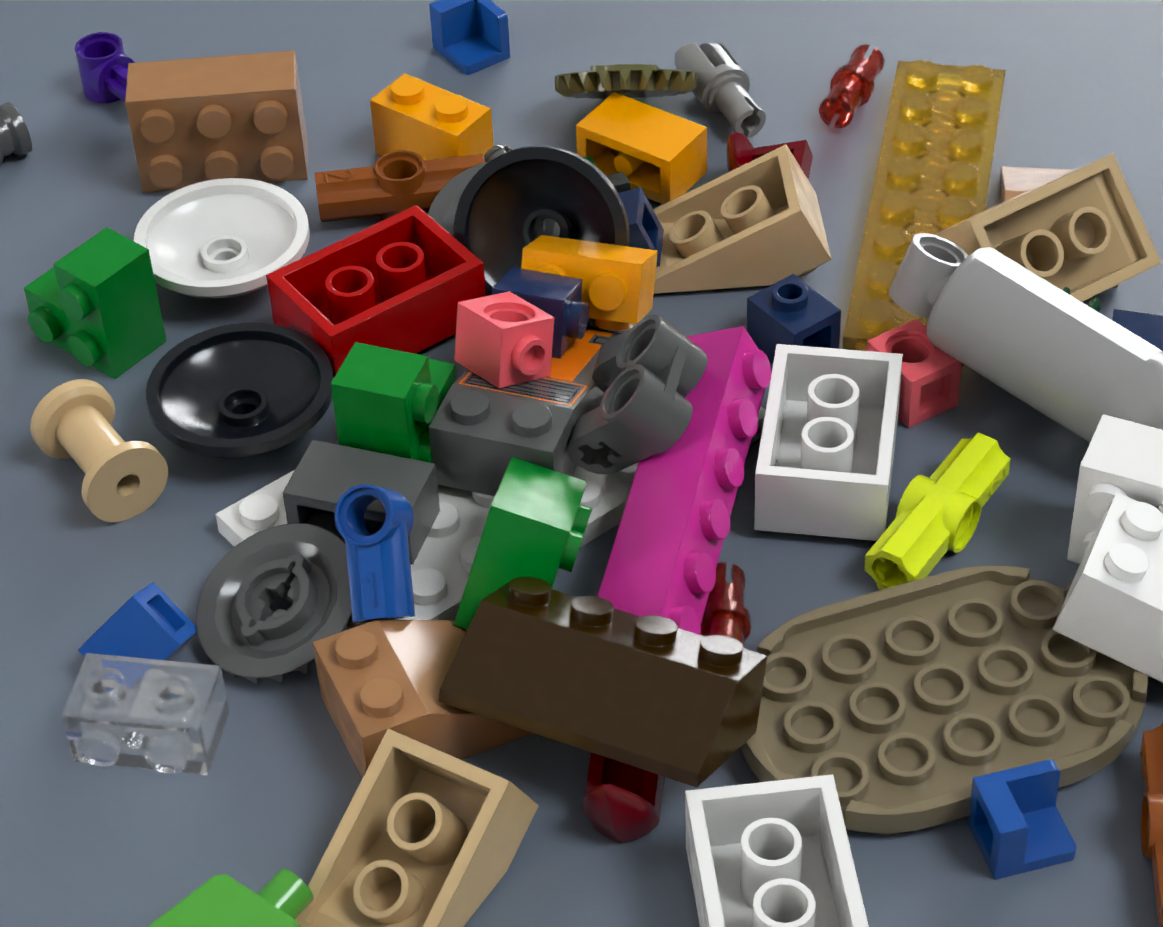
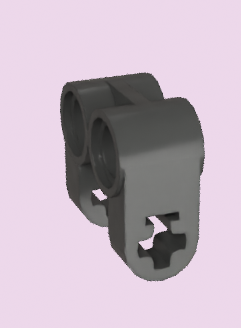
M655 314L646 316L632 328L606 341L601 346L592 374L596 386L605 394L599 407L583 414L577 419L567 451L570 459L586 471L609 475L652 455L662 454L671 448L685 432L692 418L693 407L691 402L685 397L696 387L705 372L708 361L706 352L659 315Z

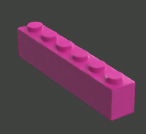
M744 326L686 336L705 351L708 357L707 367L696 387L685 397L692 404V418L685 432L671 448L662 454L652 455L639 461L597 596L610 601L614 605V609L640 617L647 615L666 617L676 622L678 628L701 635V622L709 592L713 590L715 585L716 567L723 541L730 531V516L737 490L744 480V465L751 439L757 432L758 414L765 388L769 386L771 381V366L768 357L762 350L758 349Z

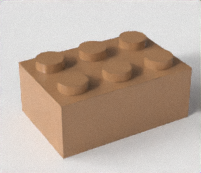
M295 50L128 63L125 104L143 192L178 190L195 183L224 178L253 179L266 183L308 179V141Z

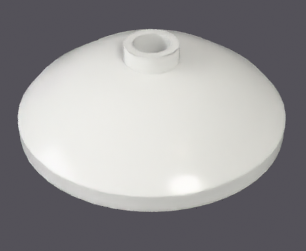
M224 178L203 181L183 187L157 201L140 219L134 233V242L149 249L154 279L157 284L186 296L216 299L240 296L268 286L266 275L301 259L308 246L310 230L304 207L286 190L273 184L253 179Z

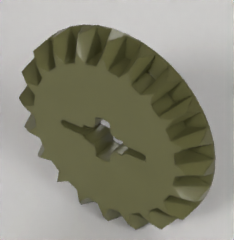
M651 64L590 66V71L565 73L555 76V91L562 96L575 98L606 99L613 92L629 98L677 96L678 94L689 93L697 87L696 72L660 69L657 65Z

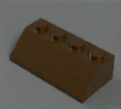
M519 577L512 579L481 600L440 687L439 702L698 787L756 733L767 655L745 649L740 641L728 636H702L678 628L676 622L666 617L655 615L640 617L614 609V605L604 598L595 596L575 597L551 589V585L542 579Z

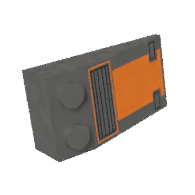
M587 327L583 338L576 339L561 359L552 357L549 377L499 389L466 369L451 385L429 426L432 463L436 467L437 485L495 496L512 457L572 476L577 465L570 459L567 451L576 421L583 414L599 407L605 394L596 386L592 378L601 346L621 333Z

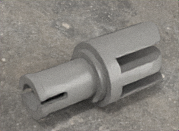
M689 43L680 47L675 53L674 64L677 70H688L697 73V87L692 92L703 107L711 113L722 112L733 127L734 132H740L746 137L757 134L765 125L766 114L748 94L750 87L749 76L724 44L702 43L698 46L696 43Z

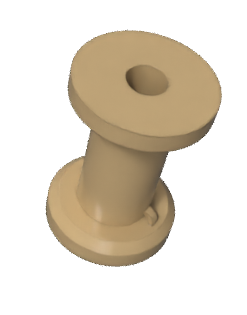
M87 379L68 381L51 390L35 408L30 423L31 436L42 452L52 458L74 459L85 473L81 492L83 501L93 515L100 520L122 522L145 512L157 501L166 486L168 465L165 458L153 445L147 442H125L112 427L115 419L114 401L103 386Z

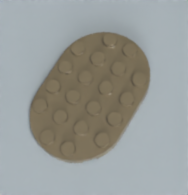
M1004 565L965 567L805 612L787 621L770 633L757 646L758 653L767 655L757 731L740 748L751 770L761 782L833 774L846 829L881 835H894L901 832L937 826L969 816L972 780L974 777L1053 759L1060 770L1058 788L1084 780L1112 763L1126 749L1135 736L1143 716L1148 675L1052 630L1072 581H1069L1065 589L1046 581L1030 578V568Z

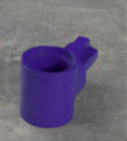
M108 32L93 33L81 38L75 45V53L85 97L95 103H111L120 99L125 102L128 63L135 62L125 55L122 39Z

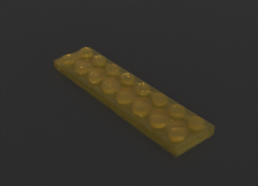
M898 60L843 334V349L866 351L868 340L915 319H918L927 327L928 319L914 315L896 304L889 295V288L916 234L926 233L935 235L939 231L986 210L1006 70L990 69L983 65L956 66L935 64L928 60H916L913 62Z

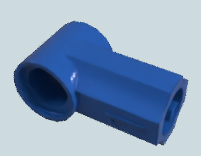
M365 484L349 488L341 495L335 507L334 519L337 529L345 539L352 621L362 623L371 622L376 619L415 617L408 536L413 528L414 520L411 504L404 495L392 489ZM379 499L385 508V522L377 533L370 535L365 528L364 513L373 501Z

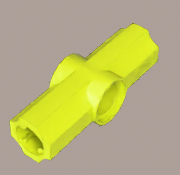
M977 433L970 439L962 438L930 478L921 474L911 480L900 499L895 520L865 555L864 571L874 579L878 589L883 590L925 578L948 550L959 553L967 546L978 525L982 507L1009 475L1011 458L1004 454L997 440L981 433Z

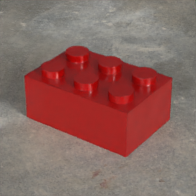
M417 205L266 275L274 325L296 330L315 341L327 354L332 366L333 377L337 374L355 342L416 354L456 334L458 302L486 296L483 262Z

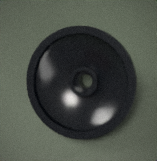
M534 145L513 149L489 161L472 177L464 189L457 206L454 220V238L483 262L486 296L492 295V288L512 267L521 268L522 250L526 245L541 235L548 236L543 228L545 219H552L558 223L560 238L629 247L630 231L625 207L615 187L599 168L587 159L569 150L552 146Z
M237 323L200 332L169 350L159 360L150 374L146 388V400L154 425L172 443L189 451L212 457H252L282 448L313 428L324 416L331 404L332 392L330 384L334 377L327 354L308 336L296 330L274 324Z

